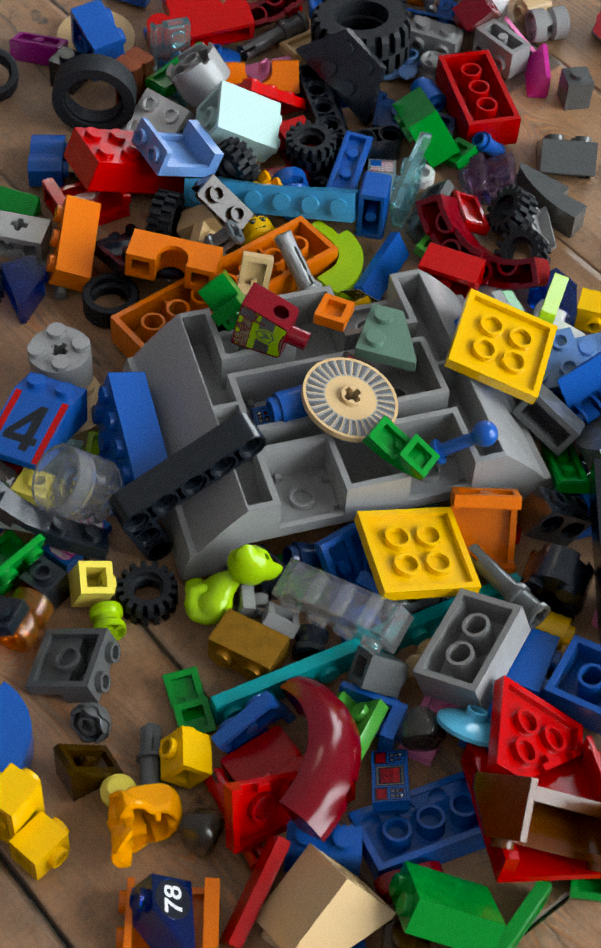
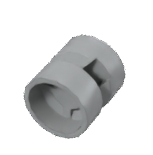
M561 5L549 7L547 10L544 8L528 10L525 14V33L528 41L532 44L546 42L548 38L551 41L568 38L570 33V17L566 7Z

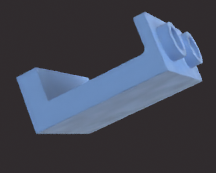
M141 118L131 140L157 176L206 177L211 174L215 175L224 156L223 152L198 120H188L182 133L157 132L147 118Z

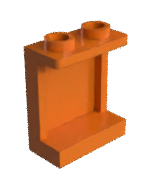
M451 487L450 507L468 553L478 560L468 549L472 544L476 543L509 575L515 573L514 553L517 513L522 507V496L517 489Z
M127 877V890H119L118 913L125 914L124 927H117L116 948H218L220 878L205 877L204 887H184L190 897V910L185 917L173 919L165 915L157 904V886H137L135 877Z

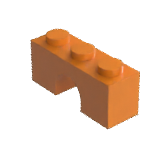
M269 60V74L265 80L259 83L276 85L277 89L282 91L300 93L299 60ZM225 62L230 69V75L226 82L238 84L247 78L245 62Z
M135 228L126 251L125 275L155 281L156 275L161 269L175 267L185 273L184 288L199 291L202 286L220 273L223 247Z

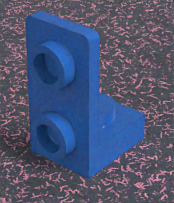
M342 681L339 686V692L344 691L356 703L381 699L389 707L374 737L379 738L377 751L393 750L404 727L408 705L401 703L395 697L383 696L361 689L354 683Z

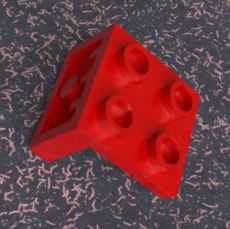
M276 725L221 758L220 765L231 780L237 782L299 771L305 754L303 755L279 725Z

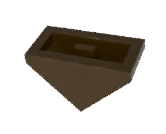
M57 743L53 748L56 773L73 802L99 789L102 782L108 776L123 774L122 769L106 745Z

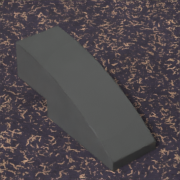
M521 163L519 165L516 185L536 197L535 200L538 202L536 207L538 209L547 206L552 227L571 238L582 227L587 206L567 196L568 186Z

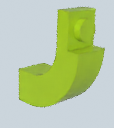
M317 220L312 225L338 248L336 264L318 276L317 280L321 282L322 287L330 285L335 296L351 301L353 298L341 291L354 289V285L362 275L364 256L361 245L348 229L338 234L333 228L327 226L321 220Z

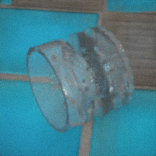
M63 443L51 447L38 461L32 477L31 490L33 500L39 509L80 523L96 525L104 521L112 513L108 502L110 497L121 489L122 479L119 468L113 461Z

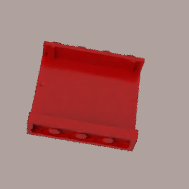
M586 736L582 755L534 777L538 778L537 786L601 803V752L597 750L592 736ZM467 742L460 762L496 883L601 878V873L585 869V861L517 844L514 845L513 851L490 846L491 838L485 837L483 834L473 791L475 772H492L487 770L488 754L486 747Z

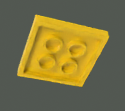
M471 288L466 296L444 366L533 405L539 396L558 326Z
M451 507L357 511L354 522L381 601L456 596L460 588L479 593L481 584Z

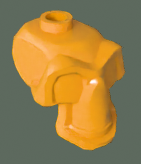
M154 783L129 787L126 790H117L109 795L108 821L106 825L111 835V861L116 867H130L132 865L133 853H137L149 843L169 838L177 830L183 816L181 799L174 787L165 783Z

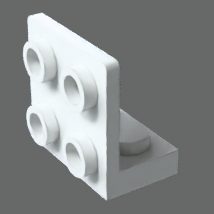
M147 88L135 106L132 119L121 130L135 131L140 119L147 118L157 132L179 133L180 130H184L188 120H195L196 117L190 110Z

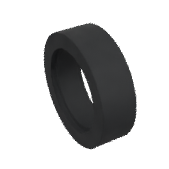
M101 54L78 55L68 59L58 69L54 80L52 105L57 116L73 129L74 127L122 129L132 119L135 111L136 81L126 66L111 57ZM98 79L112 85L119 92L121 100L113 108L91 110L77 104L71 98L68 89L79 80Z

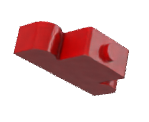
M162 0L164 14H153L147 20V43L154 61L180 55L199 41L204 42L205 45H208L209 41L212 44H220L222 46L254 38L255 21L246 0H226L224 4L220 0Z

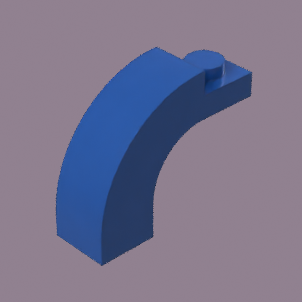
M3 682L0 685V772H3L10 763L20 769H30L34 757V737L30 714L18 692L9 684Z

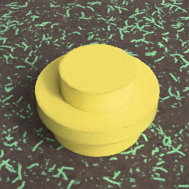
M125 774L110 775L100 786L101 800L109 807L110 794L117 790H126L129 787H134L136 783Z

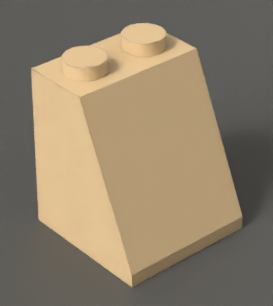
M310 843L262 905L255 921L264 929L260 934L261 937L274 948H351L392 920L396 912L357 875Z

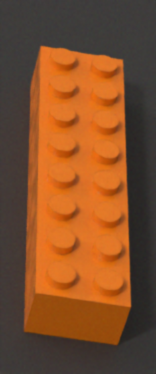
M301 215L223 256L220 273L226 270L236 283L243 251L273 255L274 262L268 290L276 295L297 292L296 282L273 238L285 231L291 230L315 280L336 264L338 248ZM185 277L110 316L111 340L127 358L133 357L148 340L179 313L210 308L200 296L198 290L184 288Z

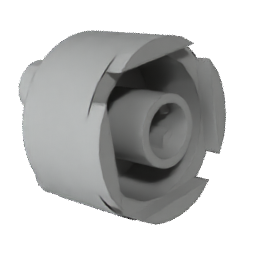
M209 41L208 46L204 42H200L183 51L177 56L180 61L174 67L171 63L166 71L175 88L191 107L200 105L222 80L226 81L230 75V69L212 42Z
M55 322L48 325L47 329L36 334L28 344L27 353L30 372L40 373L62 382H69L84 389H87L93 380L90 339L81 331L65 327L63 323Z

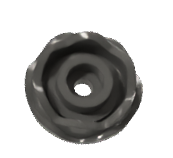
M83 702L72 709L70 713V727L78 733L80 740L86 743L94 742L98 744L108 738L112 728V721L109 712L104 706L95 702Z

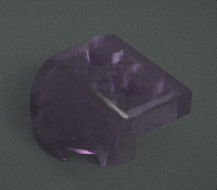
M483 152L470 157V164L465 169L460 168L458 173V180L463 191L477 196L481 205H492L491 199H496V193L499 190L503 192L504 186H510V184L519 186L513 152L485 159Z

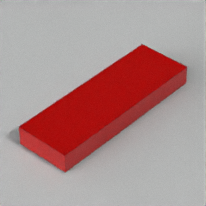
M279 835L268 837L219 943L229 948H243L290 848L289 840Z

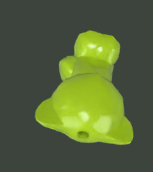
M245 544L231 550L227 557L228 570L216 573L205 581L198 577L186 581L184 601L186 614L190 620L198 624L214 625L222 619L228 608L232 609L233 597L240 584L253 586L263 581L273 580L281 574L283 566L272 561L270 554L257 545Z

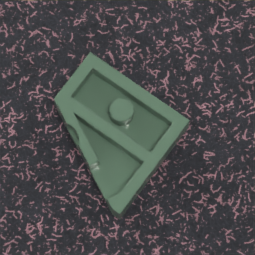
M373 303L356 344L354 355L362 359L414 372L417 359L404 311Z

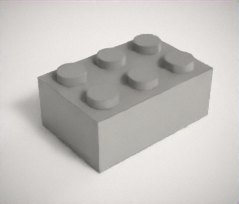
M460 588L412 671L422 694L465 709L468 705H476L487 711L493 701L495 680L503 675H507L531 631L523 606Z

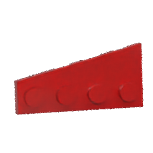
M298 771L223 784L226 848L234 855L267 840L269 836H276L287 831V822L291 818L281 806L279 800L289 789ZM352 782L346 796L348 803L355 800V782Z

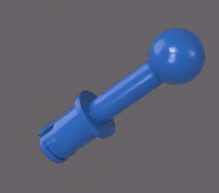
M482 420L473 426L471 432L441 443L438 439H433L429 446L440 455L435 464L443 465L447 462V455L473 445L480 447L493 445L498 438V429L492 422Z

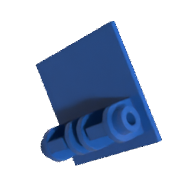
M440 0L437 14L406 8L412 13V18L415 15L434 18L436 21L445 24L455 25L452 17L456 14L452 8L457 3L453 0Z
M601 352L556 379L566 406L585 425H589L591 421L601 416Z

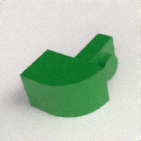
M223 270L202 286L198 293L213 311L211 318L218 326L223 324L229 332L235 328L245 295L227 271Z

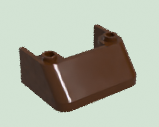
M475 772L473 781L474 796L483 834L485 837L491 838L490 846L513 851L514 845L517 844L585 861V869L601 873L600 802L537 786L538 778Z

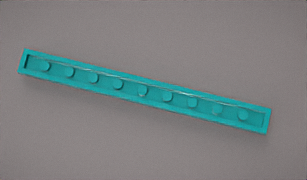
M518 573L510 574L519 583L521 578ZM489 583L481 586L479 594L504 600ZM455 597L210 697V708L215 725H220L226 719L235 717L246 708V703L257 694L268 691L278 700L285 698L286 695L280 686L291 678L305 676L324 684L335 680L340 674L350 670L358 645L391 655L397 654L401 649L410 645H419L423 640L434 635Z

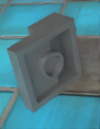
M108 628L46 629L25 688L31 695H62L67 703H99L101 694L107 693L110 689L111 677L109 671L112 663H117L120 659V645Z

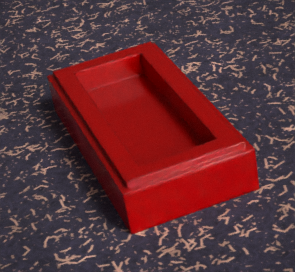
M453 190L450 196L457 199L459 211L468 230L486 236L490 226L478 197Z

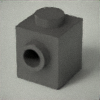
M587 66L562 68L557 96L564 111L589 108L595 83Z
M358 645L347 679L361 689L398 698L399 692L407 680L409 664L394 655Z

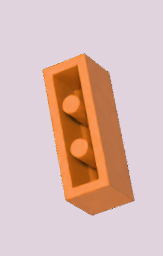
M67 195L62 205L57 204L53 221L58 222L57 229L52 231L49 244L51 247H54L53 254H49L46 264V271L50 272L48 284L83 292V287L91 278L101 208L100 203Z

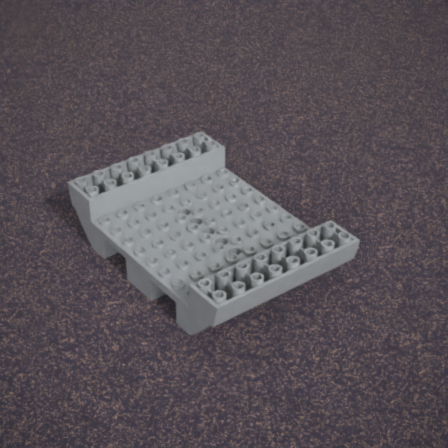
M420 269L389 274L386 300L355 306L354 312L343 332L313 323L314 313L324 294L334 295L330 285L278 295L298 307L299 314L295 326L311 333L304 351L287 344L283 353L278 358L231 343L234 329L229 332L227 330L218 332L216 324L211 318L210 308L179 313L148 340L133 357L127 358L123 372H145L169 458L238 413H248L251 416L250 409L265 406L266 398L272 397L274 392L302 385L306 374L315 364L329 358L342 357L343 352L346 351L354 355L356 344L374 303L404 311L417 359L414 372L363 359L374 365V368L387 378L395 390L398 399V415L394 424L409 438L417 433L428 445L431 444L433 439H438L441 443L467 434L472 431L473 426L477 422L482 420L492 422L498 429V438L493 445L489 447L473 445L447 455V462L445 464H434L425 478L419 480L389 464L363 442L344 441L329 435L320 429L309 416L285 423L278 421L258 425L257 427L266 438V445L259 454L161 517L165 532L173 544L171 551L181 581L228 570V554L231 550L245 544L354 521L357 511L409 509L450 500L451 487L517 489L522 496V501L538 486L554 490L552 477L528 428L512 413L516 406L512 396L444 366L456 330V325L453 321L460 316L465 302L462 294L456 295L436 278Z

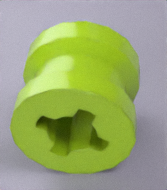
M102 601L90 608L89 617L90 621L94 624L92 628H108L116 641L123 638L127 633L126 623L122 620L124 615L123 607L119 602Z

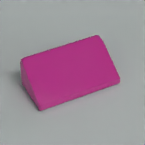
M541 44L528 58L527 68L524 70L527 97L546 98L548 96L551 72L548 46L546 44Z

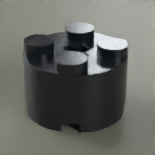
M547 544L543 545L542 550L536 551L535 548L530 553L519 582L526 584L531 589L530 592L540 602L548 604L551 607L550 611L572 618V623L575 616L579 615L584 607L594 579L593 566L589 561L586 565L579 559L580 553L566 546Z

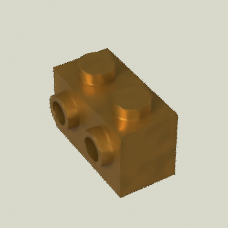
M228 608L208 638V658L216 665L223 668L228 667L242 674L248 681H251L282 667L289 654L290 637Z

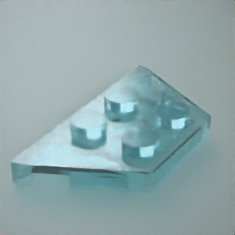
M421 131L409 158L404 157L400 170L401 176L396 175L394 179L393 193L389 200V212L393 226L403 228L419 193L426 163L424 153L431 142V133Z

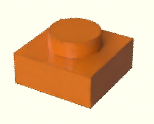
M325 293L314 313L313 323L343 332L354 312L355 302Z

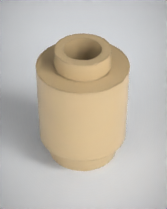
M517 0L513 8L514 17L521 24H525V14L528 10L538 8L547 10V8L553 7L552 1Z

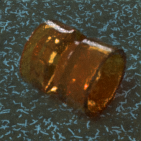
M19 587L11 598L24 599L30 610L13 636L0 637V644L12 651L27 653L39 637V630H43L53 615L54 607L38 591L27 587Z

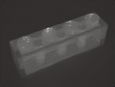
M291 558L272 591V594L282 602L279 607L295 617L302 613L307 616L306 620L322 629L329 625L334 628L332 630L334 633L348 641H351L353 637L361 640L360 644L375 653H379L382 649L394 655L414 619L401 604L294 558Z

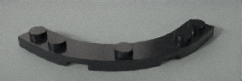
M0 480V521L9 527L16 524L34 533L33 538L38 534H42L46 538L44 544L51 547L105 560L109 552L107 529L93 524L88 525L49 513L17 495Z

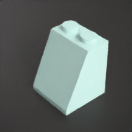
M222 80L196 109L195 120L199 121L216 145L229 137H233V139L235 137L240 138V142L244 141L247 143V149L251 147L253 150L251 154L252 156H257V162L262 163L272 154H276L280 147L278 135L282 116L280 115L281 103Z

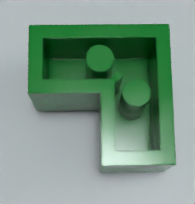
M420 86L392 104L397 112L393 117L409 143L414 140L417 144V147L413 148L421 163L426 160L432 168H435L460 152L437 110Z

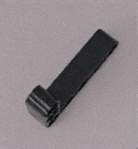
M308 63L299 66L300 93L296 94L298 97L306 99V110L303 111L306 119L310 120V124H314L316 120L320 121V126L325 123L328 125V129L332 128L334 130V134H336L335 157H337L346 129L327 84ZM386 125L351 130V132L373 137L364 166H368L369 159L397 161L400 158L403 132L400 128Z
M238 413L116 491L109 499V507L124 532L145 558L149 561H158L166 557L173 548L171 540L158 519L259 454L266 445V438L248 413Z

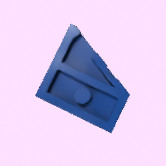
M355 522L314 543L333 594L344 586L357 584L356 579L360 571L369 569V563Z
M268 691L252 697L246 703V708L235 717L228 718L222 722L218 731L211 736V739L220 750L229 754L268 731L267 727L283 718L287 724H290L297 717L287 705Z

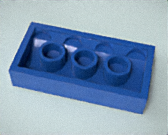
M463 771L410 790V810L373 812V805L371 804L348 813L350 824H353L355 827L360 824L363 827L362 855L374 880L384 873L401 869L404 861L414 864L439 861L443 864L486 848Z

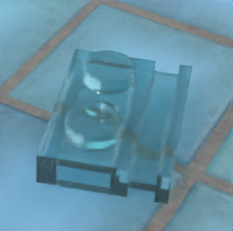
M188 17L165 20L159 25L150 23V55L153 56L155 61L154 71L157 70V67H163L190 47L191 23Z

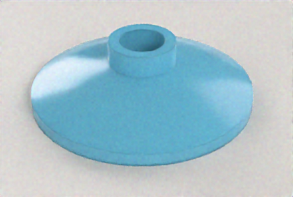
M468 705L466 709L443 708L438 711L436 720L445 731L465 742L489 747L491 719L487 718L488 712L485 709L476 705Z

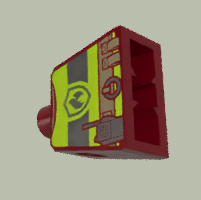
M254 282L241 304L231 343L278 358L283 353L287 344L304 351L311 333L295 326L299 314L297 306Z

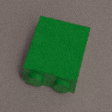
M404 861L400 872L395 873L391 879L389 895L394 903L396 914L399 917L404 933L452 948H496L506 924L487 886L408 861Z

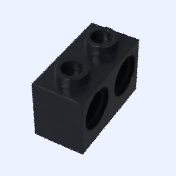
M538 486L522 501L521 510H518L517 521L526 537L566 547L591 526V518L587 512L588 506L580 497Z

